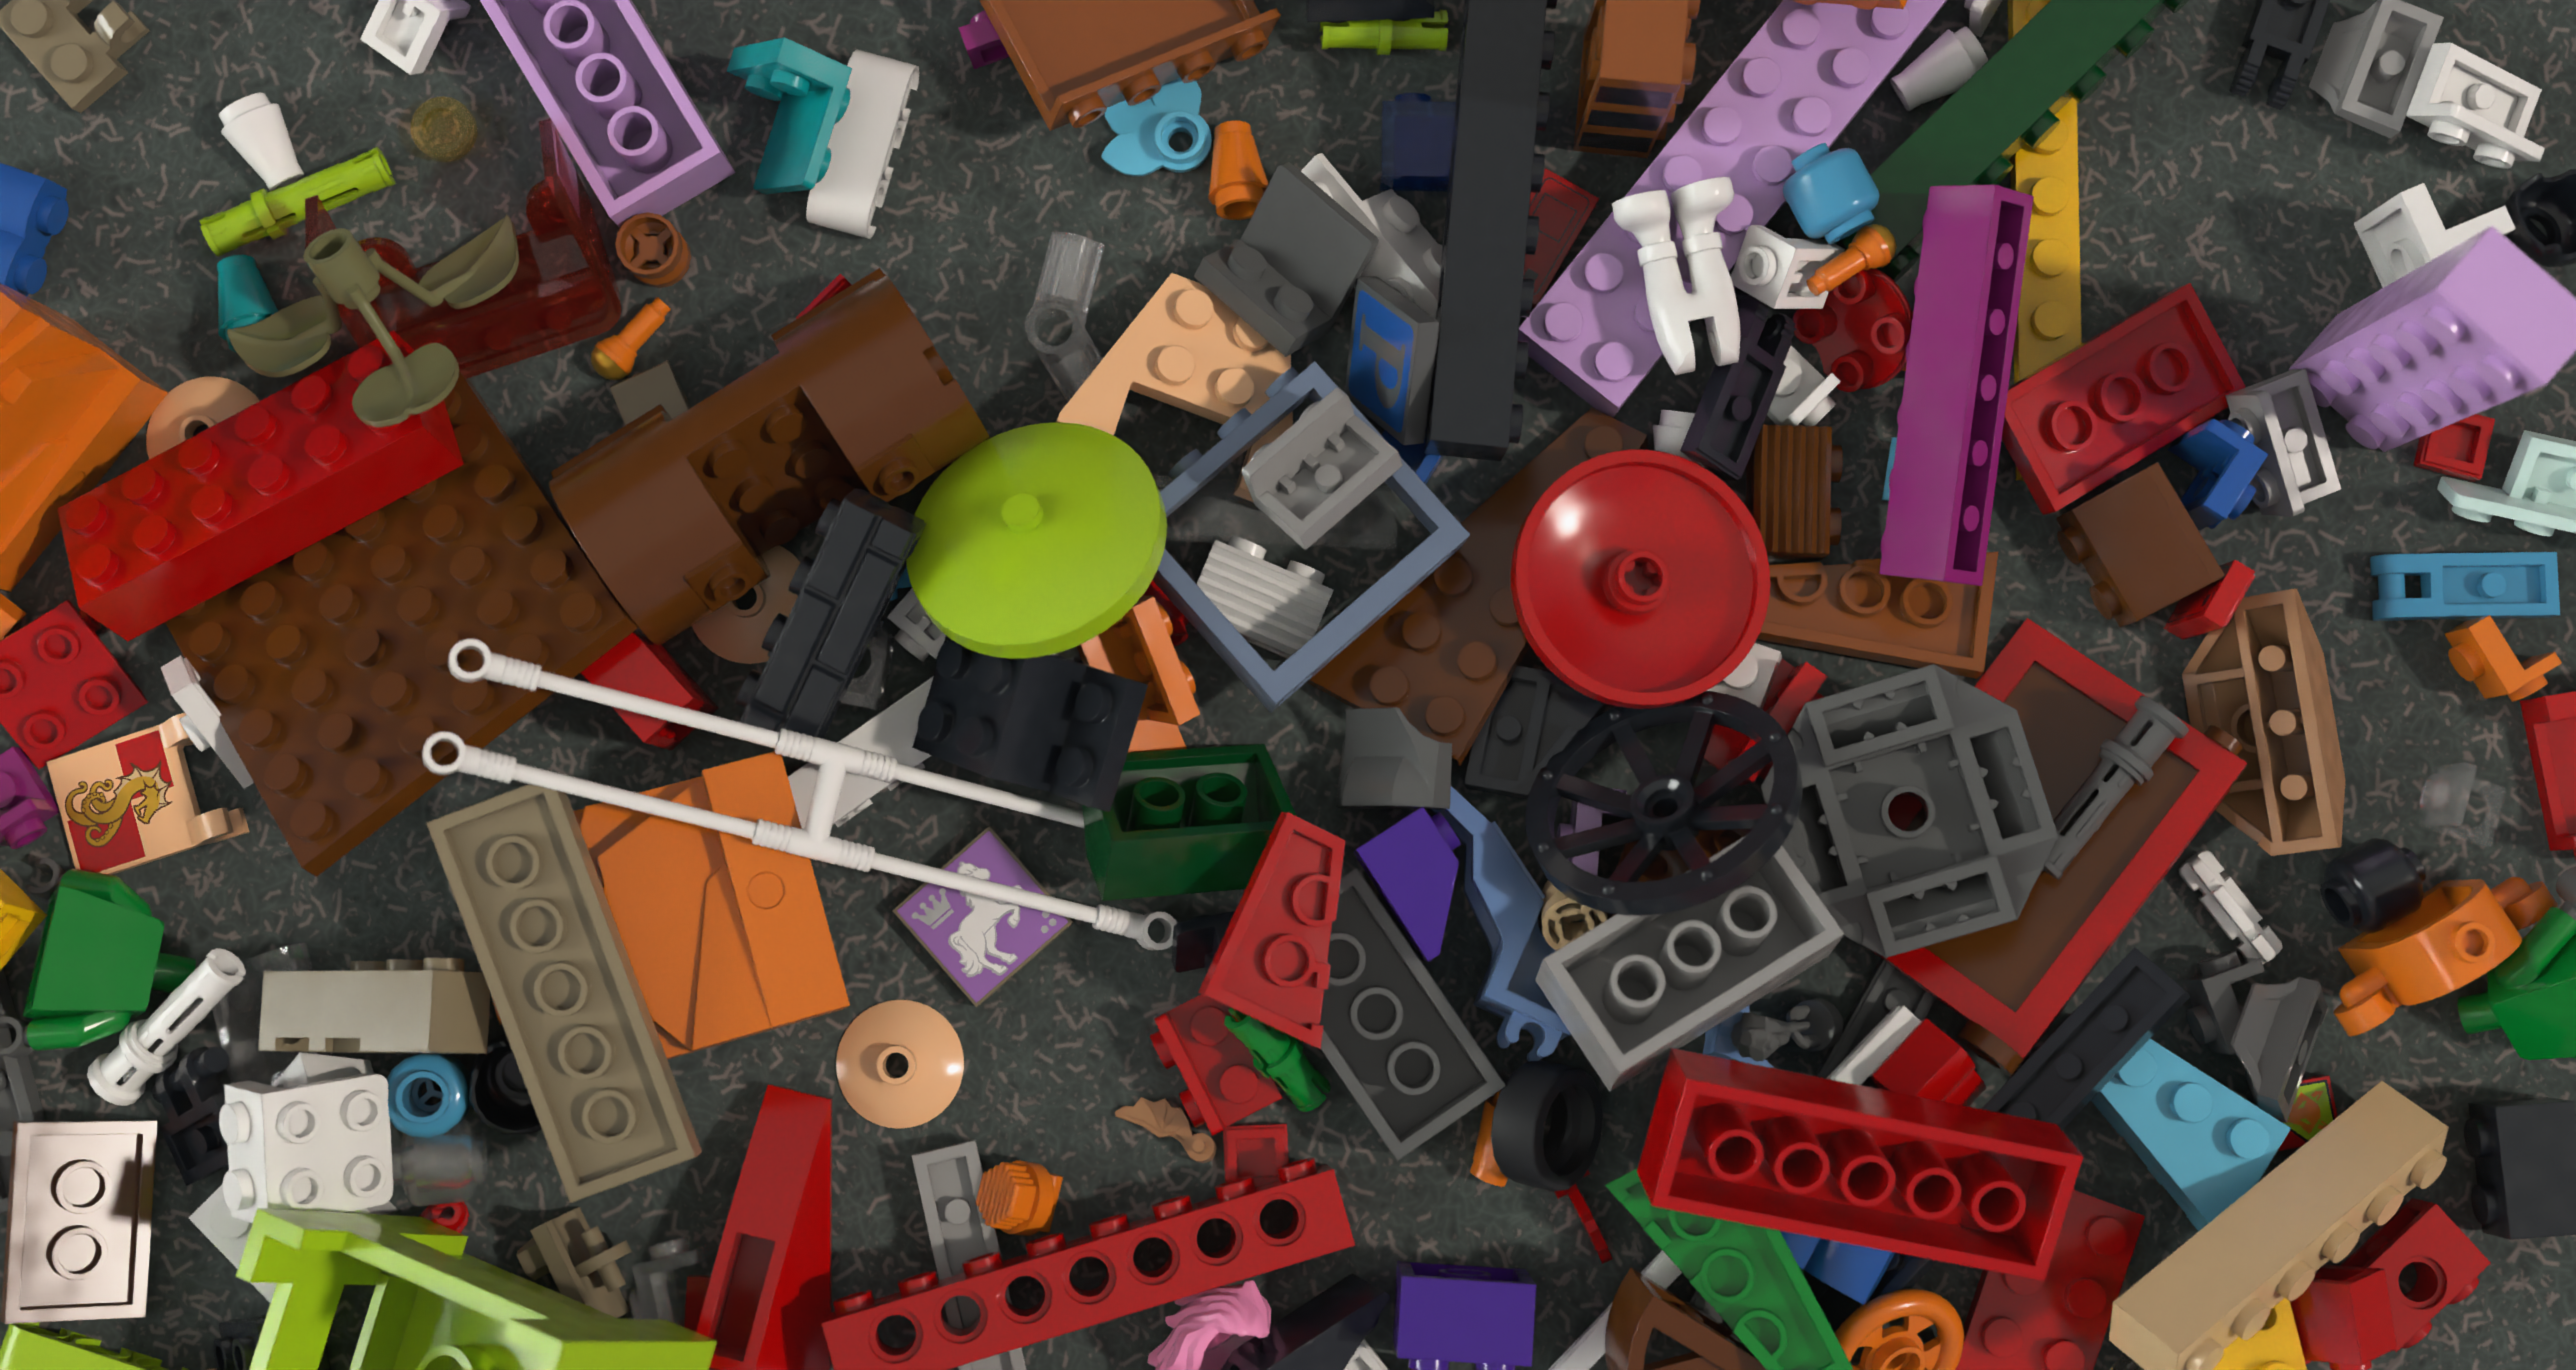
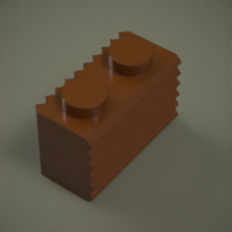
M1763 424L1746 465L1745 506L1754 518L1762 535L1768 559L1821 561L1830 554V545L1838 546L1842 529L1841 510L1838 507H1830L1831 483H1839L1842 475L1843 451L1841 445L1832 444V427Z

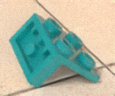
M785 37L733 49L726 72L747 80L745 84L747 91L765 99L780 101L754 182V190L764 194L812 190L815 184L822 180L831 161V149L828 148V143L834 125L841 120L849 105L850 89L847 88V84L852 71L851 67Z

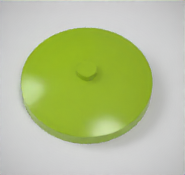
M1053 422L1027 425L985 440L964 453L941 473L928 489L914 516L924 520L926 526L911 556L906 559L909 580L919 602L931 621L954 642L977 653L993 657L1019 659L1047 656L1071 649L1093 639L1119 621L1142 597L1152 582L1164 553L1167 537L1165 506L1161 493L1145 462L1129 445L1119 438L1103 430L1076 423Z

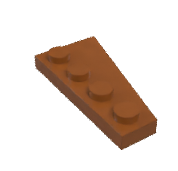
M1998 552L1986 553L1982 586L1879 574L1881 558L1855 560L1853 564L1823 565L1821 562L1769 565V604L1765 621L1757 639L1914 668H1923L1935 664L1953 675L1977 679L1984 673Z

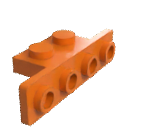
M1142 595L1137 603L1110 628L1093 639L1076 646L1084 664L1148 685L1128 753L1187 749L1178 726L1200 715L1193 696L1196 692L1194 678L1188 667L1179 660L1170 638L1173 633L1170 617L1163 606L1156 602L1154 596Z

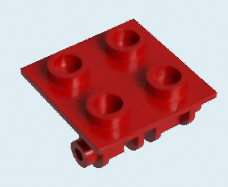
M69 599L0 641V723L39 770L47 765L46 762L61 757L148 703L140 688L95 633L101 629V623L84 611H78Z

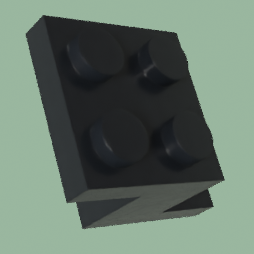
M946 636L938 652L937 667L925 707L922 709L918 719V730L912 748L992 779L1048 791L1090 808L1110 812L1148 685L1054 654L1019 659L993 657L967 649Z

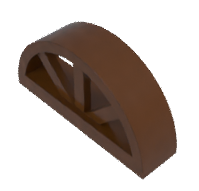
M1633 1268L1629 1269L1617 1290L1608 1316L1605 1335V1355L1608 1370H1766L1736 1336L1733 1330ZM1653 1327L1694 1351L1644 1365L1646 1348Z

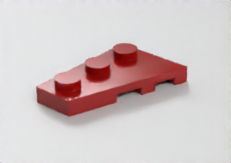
M1289 812L1280 813L1198 993L1312 1047L1321 1049L1323 1025H1320L1323 995L1324 989H1328L1331 964H1327L1332 922L1337 917L1346 840Z

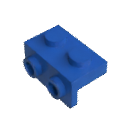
M2210 419L2176 438L2168 448L2169 451L2199 470L2180 499L2198 531L2206 527L2213 529L2227 517L2234 520L2244 511L2256 492V488L2249 483L2269 455L2253 444L2255 438L2247 429L2229 420H2220L2219 422L2218 420Z

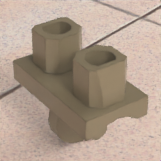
M580 1207L530 1230L533 1238L522 1246L516 1254L527 1276L536 1280L551 1273L562 1295L616 1318L630 1311L619 1289L626 1282L615 1261L632 1252L627 1240L609 1248L599 1227L596 1226L590 1229Z

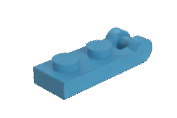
M2557 552L2385 554L2370 557L2371 577H2377L2378 600L2372 601L2373 621L2476 619L2490 615L2492 619L2551 618L2560 615ZM2405 576H2420L2421 598H2406Z

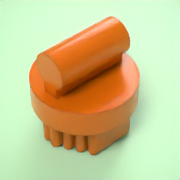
M1021 1160L1011 1163L1001 1162L999 1165H995L994 1168L983 1172L975 1204L979 1206V1212L982 1213V1218L985 1219L987 1226L1001 1229L1007 1234L1031 1236L1038 1231L1050 1232L1064 1176L1049 1173L1039 1163Z

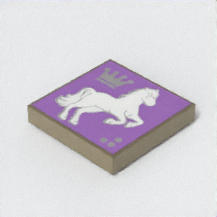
M991 826L987 827L941 868L1052 897ZM928 882L923 883L893 910L975 1007H979L1074 923L1072 918Z

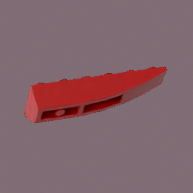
M768 1084L729 1210L696 1333L717 1341L709 1370H831V1357L821 1323L825 1314L832 1312V1098Z

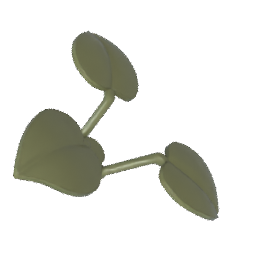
M506 214L503 219L435 264L422 277L419 284L383 261L374 248L364 252L349 230L343 228L330 230L314 239L308 245L303 255L305 262L316 276L313 283L321 295L294 303L255 324L227 329V334L237 354L252 370L267 377H285L307 368L327 353L331 344L330 334L336 333L342 328L344 312L340 304H344L348 309H359L393 364L373 372L359 385L353 395V410L358 418L369 426L384 427L400 423L409 418L411 414L422 413L443 401L450 394L458 380L459 365L453 353L446 346L439 343L424 345L404 358L370 304L380 292V285L378 284L379 273L430 307H436L445 300L450 307L455 309L473 306L503 289L512 280L517 271L519 252L514 223Z

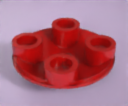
M1862 269L1828 293L1823 309H1798L1793 316V322L1796 324L1794 326L1796 328L1794 331L1795 336L1801 342L1812 344L1816 348L1822 360L1823 372L1827 376L1833 373L1841 381L1836 386L1841 391L1854 392L1859 389H1870L1883 385L1897 376L1907 363L1906 347L1910 339L1913 319L1911 307L1900 287L1888 275L1878 269Z

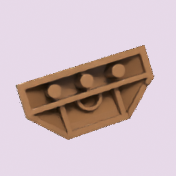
M2297 589L2243 597L2227 627L2208 632L2182 673L2190 725L2203 734L2210 725L2226 731L2241 743L2243 749L2238 754V757L2247 762L2245 770L2215 810L2236 828L2256 841L2258 846L2271 856L2339 848L2342 844L2345 774L2323 650Z

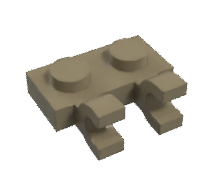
M11 0L0 10V28L65 102L79 113H82L128 74V71L117 59L150 31L134 12L130 11L127 13L114 0L97 16L94 22L95 31L93 32L77 15L93 0Z

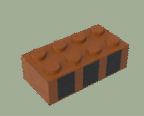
M1594 0L1584 29L1573 151L1648 158L1655 141L1665 140L1668 123H1673L1676 104H1682L1685 85L1691 84L1693 79L1696 44L1685 43V40L1689 36L1691 19H1697L1700 0Z

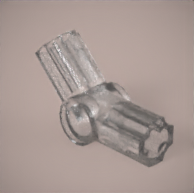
M1052 231L1033 307L1025 319V332L1032 350L1039 357L1067 404L1103 359L1085 325L1105 245L1081 235ZM1054 316L1067 319L1073 325L1070 338L1063 344L1050 346L1038 338L1040 325L1046 319Z

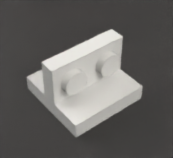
M2424 183L2400 192L2354 223L2383 288L2490 226H2493L2503 236L2516 229L2506 206H2502L2445 230Z

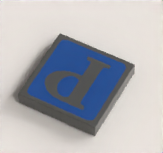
M1359 277L1356 282L1344 393L1349 396L1350 401L1401 444L1413 445L1424 443L1440 323L1379 277Z

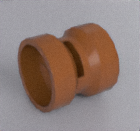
M648 212L637 214L626 220L619 229L615 242L617 256L623 265L647 286L657 288L672 286L681 280L688 271L691 260L689 245L673 224L661 215Z

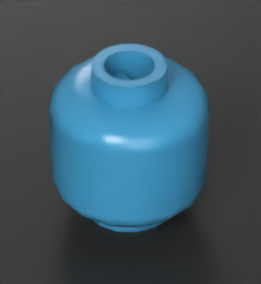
M1822 143L1802 153L1791 162L1796 173L1790 176L1784 183L1783 195L1803 233L1808 238L1820 239L1825 237L1828 244L1831 245L1854 234L1875 220L1871 210L1875 208L1879 201V191L1859 154L1854 149L1841 148L1831 152L1827 144Z
M420 1053L409 1056L391 1069L386 1078L389 1090L388 1111L390 1122L397 1130L411 1137L432 1138L447 1133L466 1117L472 1106L469 1101L470 1072L459 1059L449 1054ZM434 1081L440 1086L441 1090L435 1089ZM425 1082L427 1092L422 1096L421 1088ZM432 1096L442 1099L437 1104L427 1102Z

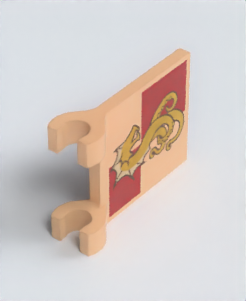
M185 712L169 718L162 724L46 762L75 869L112 875L202 845L249 833L243 808L228 811L227 808H219L201 814L183 751L184 746L194 744L179 720L186 716Z

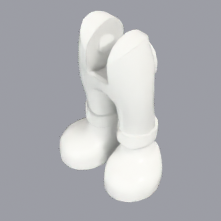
M1717 177L1694 182L1677 189L1671 194L1674 214L1684 239L1682 246L1689 266L1692 285L1691 293H1687L1684 288L1677 263L1678 256L1675 242L1671 241L1669 221L1671 211L1667 192L1665 190L1647 191L1624 197L1612 203L1615 222L1622 229L1633 233L1642 246L1637 252L1640 267H1643L1646 297L1653 328L1661 351L1675 375L1694 372L1695 351L1689 321L1705 319L1710 349L1717 366L1737 363L1739 361L1741 332L1737 300L1733 282L1721 251L1723 249L1721 235L1719 232H1714L1717 214L1726 209L1734 198L1730 177Z

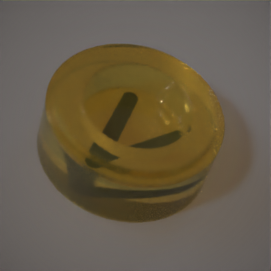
M435 97L422 103L415 111L410 125L411 136L416 146L425 155L440 162L456 161L468 154L476 142L478 133L477 123L473 114L461 102L450 97Z

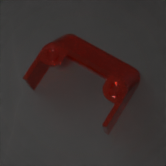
M551 118L539 121L545 180L535 184L526 197V214L533 230L516 235L519 264L514 277L503 289L488 299L467 308H452L446 300L436 307H430L379 273L378 284L380 285V292L370 304L388 332L394 330L414 350L429 343H439L446 346L455 356L459 365V371L466 378L605 333L617 324L621 316L622 308L619 288L589 196ZM318 195L305 199L306 250L308 245L318 236L337 229ZM372 237L357 241L364 252L374 248L383 261L417 284H419L428 270L440 262L437 261L416 268L407 251L393 240ZM337 303L340 317L359 348L378 339L359 309H348L344 304Z

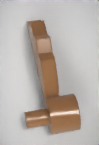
M1141 1097L1134 1106H1123L1115 1111V1117L1143 1126L1159 1138H1175L1182 1144L1190 1158L1198 1163H1207L1216 1154L1217 1147L1215 1141L1205 1133L1193 1135L1191 1124L1181 1107L1172 1108L1166 1098L1152 1102Z

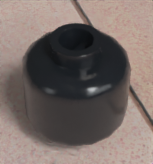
M2372 838L2334 858L2326 865L2325 882L2321 884L2320 888L2321 897L2331 916L2343 927H2354L2359 931L2371 934L2377 933L2421 907L2424 896L2422 882L2426 878V873L2421 861L2410 849L2406 847L2399 848L2389 840Z

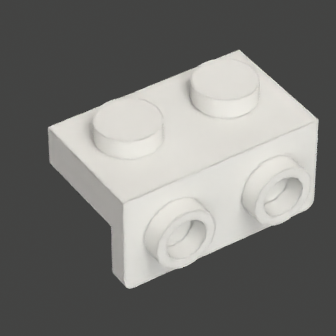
M2433 43L2408 108L2407 117L2429 127L2427 135L2430 138L2449 145L2467 146L2475 150L2473 158L2476 161L2496 168H2512L2514 161L2539 162L2545 150L2544 147L2524 138L2542 89L2453 43Z

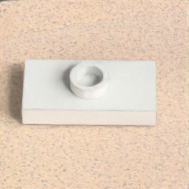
M180 655L160 667L172 697L186 713V716L179 720L191 741L201 752L212 747L244 789L253 784L254 782L219 721L221 716L219 709L199 683L201 677L187 658L183 659Z

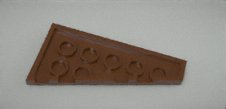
M1594 408L1589 409L1460 523L1470 536L1456 553L1323 667L1307 683L1354 709L1399 708L1406 719L1422 735L1438 742L1451 743L1452 762L1460 766L1511 680L1517 666H1519L1530 647L1519 624L1511 592L1512 555L1517 536L1527 514L1539 497L1568 470L1586 460L1606 453L1630 449L1645 450L1648 445V436Z

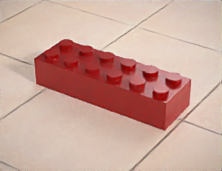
M394 330L389 332L404 358L415 351ZM376 339L57 508L79 609L128 642L464 465L444 400L422 413L411 414L406 420L394 425L373 427L363 423L353 410L352 400L354 393L359 385L373 372L393 364L380 341Z
M1671 1048L1637 1174L1651 1206L2045 1281L2083 1155L2060 1127L2054 1123Z

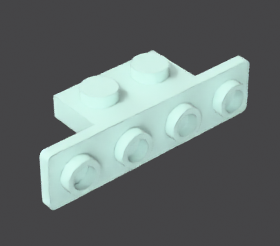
M2524 430L2502 489L2441 476L2437 489L2453 505L2451 510L2455 514L2470 520L2490 522L2492 516L2495 515L2515 520V526L2537 535L2552 536L2555 529L2576 533V441Z

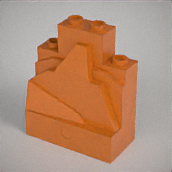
M1 283L0 589L11 592L61 530L57 508L93 490L148 421L168 392L73 319Z
M775 751L704 769L701 776L639 792V794L755 823L758 819H763L764 821L768 820L777 824L802 829L782 754H776ZM605 802L585 806L583 809L574 811L667 1060L830 1014L850 1006L810 858L774 850L765 846L754 845L750 838ZM493 1001L499 1024H502L495 1003Z

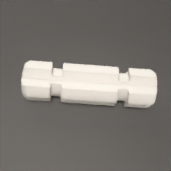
M2203 850L2188 858L2180 866L2179 875L2192 891L2199 889L2203 895L2198 899L2229 939L2234 940L2236 937L2241 943L2236 947L2243 957L2260 958L2262 964L2272 960L2283 948L2281 940L2269 925L2261 927L2258 922L2263 919L2234 880L2230 876L2225 879L2221 876L2220 873L2224 868L2212 852Z

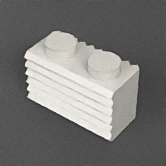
M1232 535L1228 545L1215 539L1197 581L1198 587L1247 642L1289 658L1307 643L1317 631L1333 593V589L1322 585L1325 574L1310 566L1290 560L1287 569L1263 560L1267 551L1265 548L1238 536Z

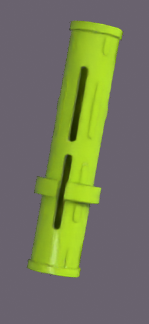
M375 147L353 159L333 165L282 188L280 187L270 192H267L264 188L250 194L251 200L224 212L200 219V227L209 247L217 257H220L238 249L240 246L270 236L273 240L287 234L286 228L352 202L371 192L395 185L396 182L391 176L392 173L384 154L378 147Z

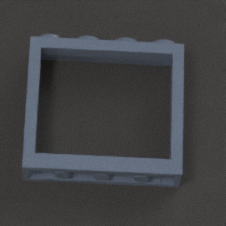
M1315 361L1300 374L1293 367L1284 372L1265 391V394L1270 398L1252 415L1246 408L1238 411L1217 431V435L1222 439L1204 455L1198 449H1194L1170 470L1168 475L1173 481L1160 491L1165 506L1166 518L1308 397L1313 402L1321 401L1338 386ZM1351 402L1354 414L1359 419H1361L1366 425H1368L1372 430H1374L1379 436H1381V434L1372 426V424ZM1401 457L1403 466L1384 482L1431 535L1274 671L1164 549L1153 581L1270 713L1456 553L1469 538L1470 534Z

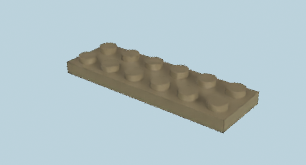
M528 784L427 822L426 824L569 1202L578 1201L698 1156L702 1152L567 793Z

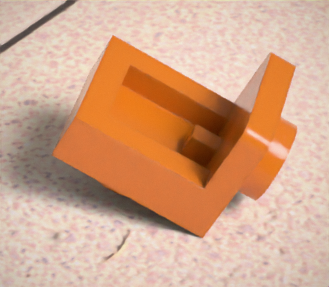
M2490 615L2465 621L2444 634L2452 646L2448 651L2452 666L2462 678L2470 682L2474 681L2484 699L2508 695L2510 700L2514 702L2525 698L2547 685L2548 682L2543 674L2562 663L2555 651L2532 656L2520 663Z

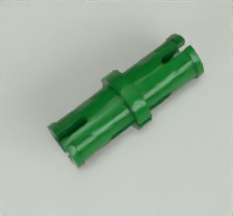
M1232 1008L1229 1009V1012L1239 1022L1232 1016H1225L1224 1025L1249 1050L1253 1056V1065L1261 1075L1268 1079L1271 1076L1285 1091V1094L1299 1111L1308 1112L1319 1107L1327 1097L1316 1086L1323 1093H1330L1331 1085L1308 1061L1303 1053L1302 1042Z

